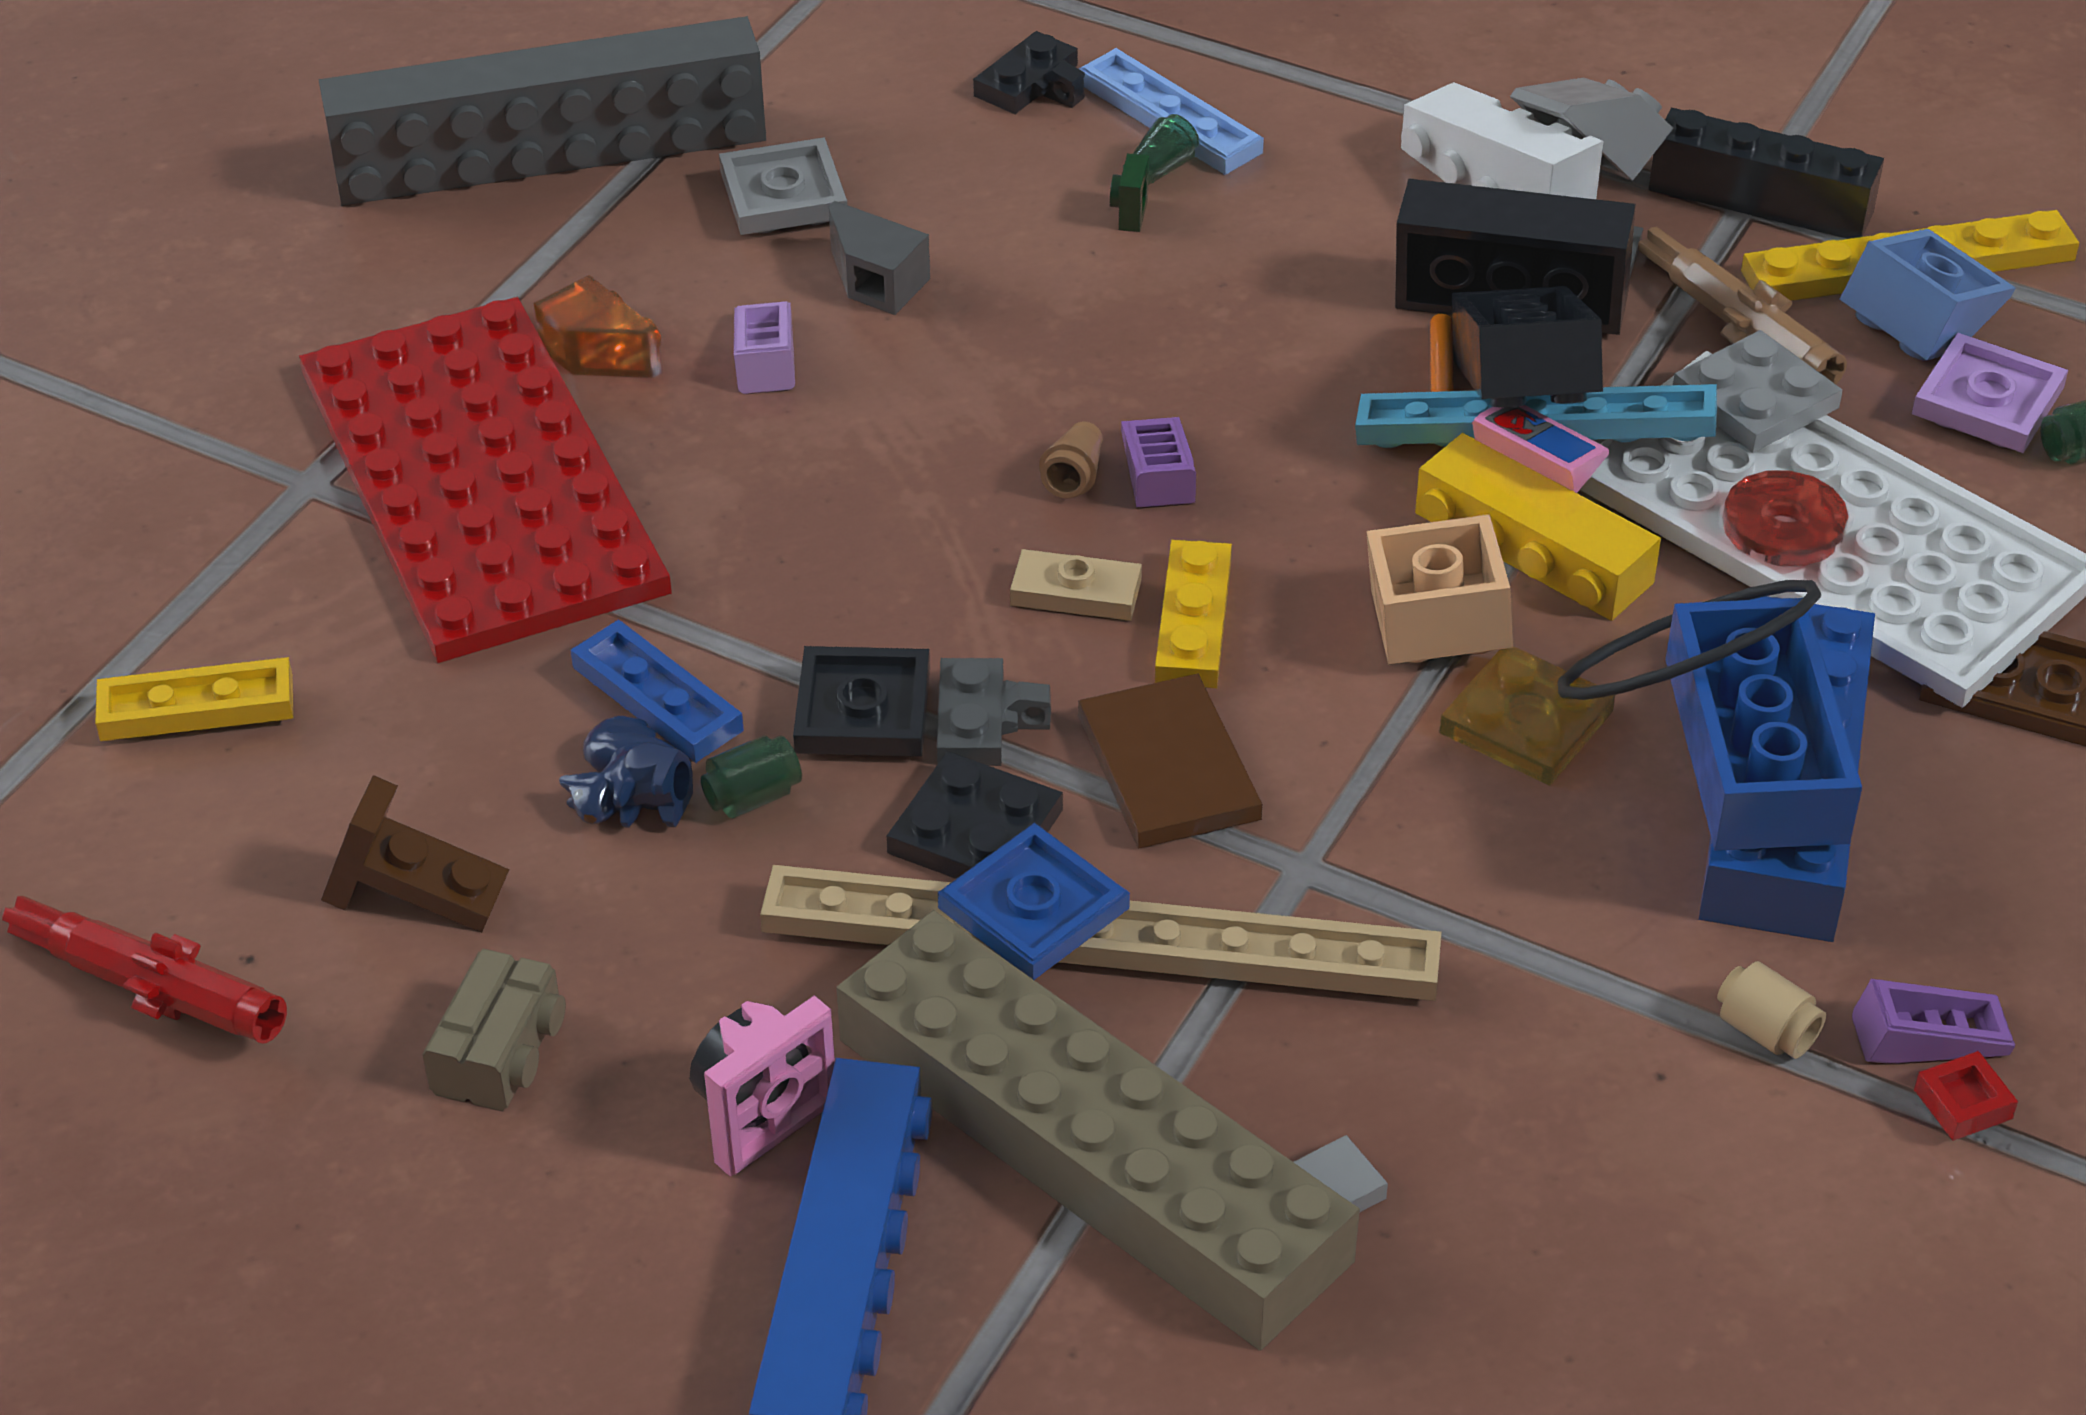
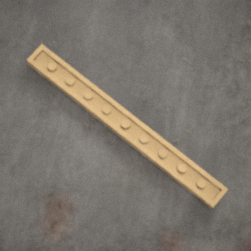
M773 865L760 913L762 932L890 945L922 918L935 910L989 948L938 908V892L951 882ZM1130 900V907L1127 911L1059 962L1435 1001L1442 932Z

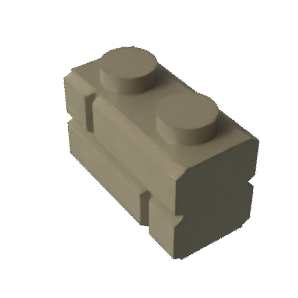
M482 948L481 952H478L422 1054L429 1089L437 1096L461 1102L470 1099L474 1105L502 1112L505 1108H508L518 1086L528 1088L533 1082L539 1063L538 1048L545 1035L555 1036L562 1025L566 1001L564 996L559 995L555 969L548 963L522 957L519 961H516L512 955Z

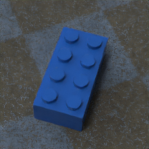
M1802 598L1674 603L1665 659L1667 667L1717 648L1765 625L1796 606ZM1809 610L1802 617L1778 632L1726 658L1670 679L1714 850L1850 844L1863 787Z

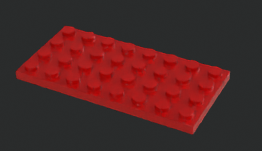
M518 296L506 300L492 301L477 308L451 315L437 316L429 321L395 330L381 331L373 336L340 345H329L318 351L299 355L303 376L437 664L672 594L671 579L665 565Z

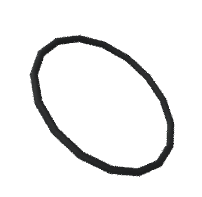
M1784 580L1746 588L1705 601L1751 600L1785 592H1807L1796 606L1765 625L1717 648L1671 666L1626 680L1586 688L1570 687V684L1582 673L1614 653L1670 628L1673 614L1663 617L1611 641L1575 663L1558 679L1559 695L1562 698L1577 700L1617 695L1666 681L1706 666L1773 635L1802 617L1821 598V592L1813 580Z

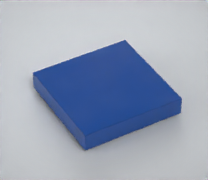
M1036 823L1030 825L938 892V908L1033 980L1110 924L1130 907V892Z

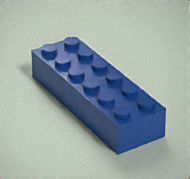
M1765 596V597L1755 598V599H1751V600L1783 599V598H1778V597H1774V598H1773V597H1767V596ZM1814 604L1809 609L1810 616L1858 771L1875 613ZM1710 836L1698 920L1834 942L1846 889L1850 844L1714 850Z

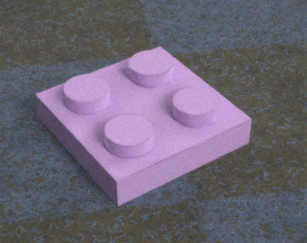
M1957 333L1915 396L1912 415L1930 420L1942 427L1952 428L1987 440L1996 446L2024 453L2064 389L2068 370Z

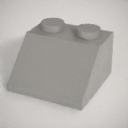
M1583 77L1516 88L1510 95L1522 109L1534 113V120L1546 126L1557 122L1570 127L1572 136L1579 139L1593 136L1603 140L1600 169L1632 181L1673 129L1658 114L1662 106L1650 94L1639 88H1636L1633 93L1628 92L1620 84L1610 79L1605 84Z

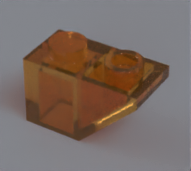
M590 275L533 303L537 332L549 355L572 375L654 378L662 373L659 352L662 339L656 325L652 320L642 317L625 304L618 293L613 290L609 291Z

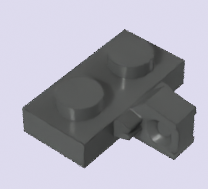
M941 658L937 765L946 752L949 751L988 766H1001L1002 735L1017 732L1018 729L1050 730V685L1004 681L1003 658Z

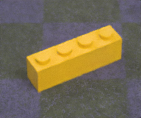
M1463 432L1419 468L1415 508L1417 515L1430 522L1490 514L1503 562L1611 621L1654 584L1661 542L1659 536L1484 445Z

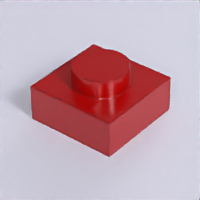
M1979 1051L1918 1072L1914 1091L1952 1141L2012 1120L2018 1104V1100Z

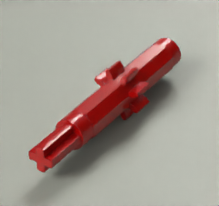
M17 896L14 908L5 907L2 921L9 923L7 933L48 949L51 955L70 963L75 968L136 993L137 995L133 1000L131 1008L157 1020L162 1015L178 1020L180 1019L181 1012L225 1031L235 1035H242L262 1044L272 1041L284 1026L287 1016V1005L282 997L264 990L263 987L195 960L201 945L176 934L168 938L158 933L152 934L151 941H148L102 921L90 919L76 912L64 913L25 896Z

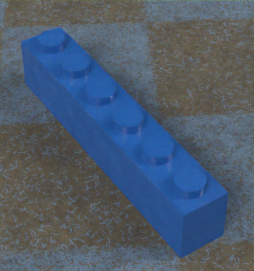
M836 1058L749 1415H867L868 1395L860 1393L864 1375L876 1376L879 1366L882 1334L881 1331L874 1330L877 1313L889 1315L892 1306L895 1271L887 1269L890 1254L902 1255L905 1247L908 1213L907 1211L900 1210L903 1195L914 1197L916 1194L920 1174V1154L913 1153L916 1139H928L931 1126L932 1097L921 1096L920 1067Z

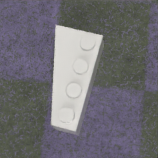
M1455 82L1404 104L1401 149L1446 183L1596 199L1603 140L1593 136L1579 139L1572 136L1570 127L1557 122L1546 126L1534 121V113L1521 108L1508 111L1502 108L1500 100Z

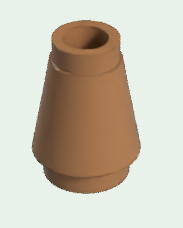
M1085 421L1075 423L1071 429L1042 454L1039 461V471L1042 483L1050 493L1060 498L1069 499L1082 495L1092 488L1096 480L1100 450L1103 443L1102 433L1097 426Z

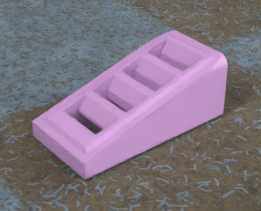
M787 301L742 305L734 308V361L738 390L741 393L750 394L790 390L795 386L791 304L787 303Z

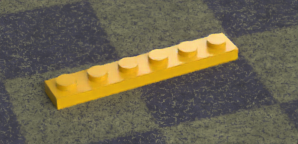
M2058 210L2036 211L2031 214L1995 219L1985 218L1973 222L1944 226L1934 225L1923 229L1878 233L1873 236L1827 240L1822 243L1786 248L1776 247L1765 251L1744 253L1741 272L1751 289L1754 290L1759 280H1763L1792 301L1842 294L1868 241L1914 231L1930 229L1992 272L2075 261L2079 241Z

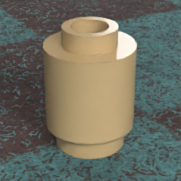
M1759 961L1752 963L1746 969L1742 966L1733 969L1722 983L1717 995L1718 1001L1723 1003L1720 1011L1721 1019L1775 1055H1781L1785 1052L1794 1059L1801 1057L1815 1042L1826 1020V1012L1815 1006L1816 998Z

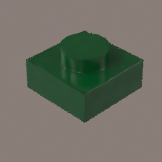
M1127 153L1122 175L1113 174L1110 207L1119 208V230L1141 231L1148 202L1149 155Z

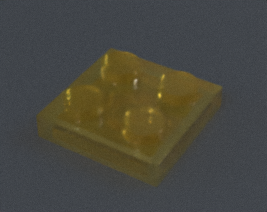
M1513 646V648L1499 650L1441 714L1439 733L1550 786L1611 715L1616 695L1589 700L1562 698L1558 691V679L1567 671ZM1578 677L1570 684V687L1582 688L1597 686L1581 677Z

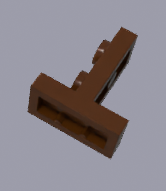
M373 775L349 824L321 901L346 911L360 881L482 933L510 869L387 818L386 816L398 785Z

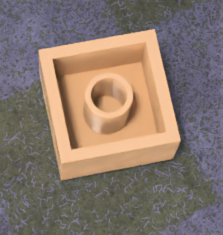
M1490 514L1367 531L1371 592L1388 665L1404 662L1419 663L1428 659L1463 654L1478 655L1493 650L1513 648L1511 590Z

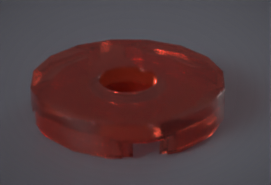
M1767 470L1746 476L1731 487L1724 504L1722 516L1725 534L1737 549L1749 556L1751 550L1765 555L1764 562L1776 566H1806L1826 560L1835 552L1836 545L1840 542L1842 543L1849 518L1845 501L1833 487L1814 476L1791 470ZM1786 516L1796 521L1784 522L1777 520L1774 517Z

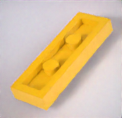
M1171 539L1155 663V683L1199 673L1205 688H1217L1232 544Z
M289 657L97 679L95 724L100 741L293 719V675Z

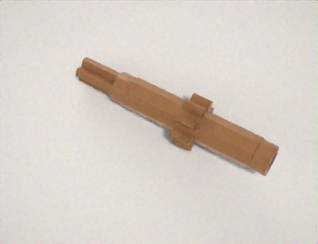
M1657 226L1648 229L1647 239L1639 241V252L1667 271L1674 284L1728 323L1720 333L1731 343L1734 344L1761 330L1834 384L1841 380L1847 367L1845 356L1784 313L1791 307L1792 301L1766 282L1759 280L1754 290L1699 250L1695 248L1687 249Z

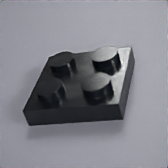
M804 646L793 732L794 754L922 757L930 676V649Z
M947 751L886 835L887 854L957 879L1033 823H1036L1048 832L1063 811V792Z

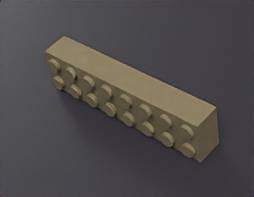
M935 910L931 911L836 987L841 1042L867 1061L920 1067L921 1096L932 1097L933 1110L1259 1351L1264 1349L1355 1262L1360 1212L1357 1206Z

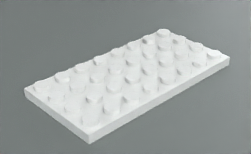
M1705 351L1686 367L1712 355V353ZM1674 376L1661 386L1673 385ZM1828 415L1811 422L1754 453L1717 425L1716 437H1699L1691 441H1680L1674 438H1640L1632 442H1618L1613 439L1593 440L1608 448L1609 455L1580 489L1750 587L1784 580H1813L1821 592V598L1815 604L1875 613L1871 656L1921 685H1926L1927 683V686L1934 689L1935 693L1962 708L1978 690L1982 691L1991 683L1997 673H2002L2011 665L2019 653L2023 654L2038 640L2041 633L2047 632L2086 597V553ZM1785 592L1767 597L1803 598L1807 592Z

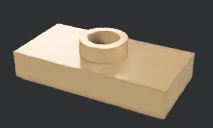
M1022 549L1010 588V606L1131 621L1142 580V564Z

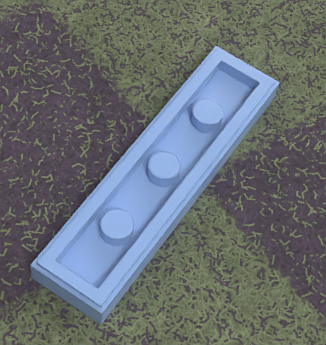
M1117 48L1079 68V70L1085 73L1083 78L1084 88L1224 175L1263 154V137Z

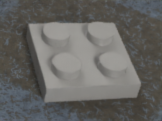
M825 137L719 154L720 172L740 235L769 233L776 229L807 224H824L829 221L828 206L832 202L837 201L847 205V199Z
M1761 330L1674 373L1673 385L1717 384L1716 425L1752 453L1838 409L1843 391Z

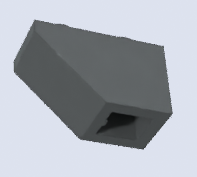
M837 201L832 202L828 206L831 252L847 297L896 315L930 280L929 234Z

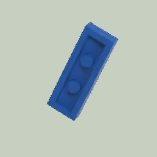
M619 619L570 650L572 666L577 672L635 717L646 721L648 727L695 763L744 731L742 712Z

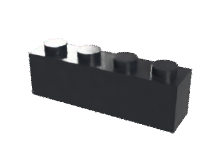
M1671 107L1665 121L1673 129L1653 154L1648 190L1846 239L1863 237L1874 213L1884 158L1866 154L1864 151L1856 148H1840L1815 142L1801 135L1790 136L1761 129L1751 123H1735L1706 116L1696 110H1681Z

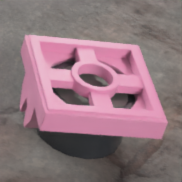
M815 995L785 1016L773 1006L746 1001L741 1005L740 1009H737L727 1017L721 1018L719 1023L709 1031L697 1048L691 1062L689 1079L694 1090L707 1100L714 1163L730 1177L734 1174L736 1175L823 1112L835 1058L831 1009Z

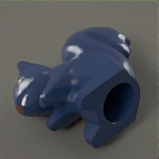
M618 715L597 724L587 734L583 742L585 760L598 772L564 775L559 778V784L571 794V797L566 801L567 805L575 809L579 818L586 823L599 824L609 819L618 811L620 813L621 825L625 828H630L637 819L641 809L646 808L659 810L662 822L668 827H676L693 795V771L688 756L679 749H674L669 743L655 738L656 732L648 727L646 721Z

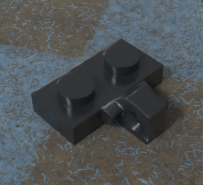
M1035 31L973 79L974 97L1015 115L1038 96H1045L1073 108L1085 97L1083 79L1085 73L1076 68L1078 66V48L1057 40L1051 35Z

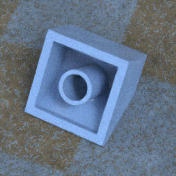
M1924 229L1868 241L1839 300L1854 309L1857 319L1863 324L1874 329L1884 330L1900 341L1899 347L1906 354L1916 359L1930 360L1942 357L1957 333L1972 337L2011 298L2016 287L1930 229Z

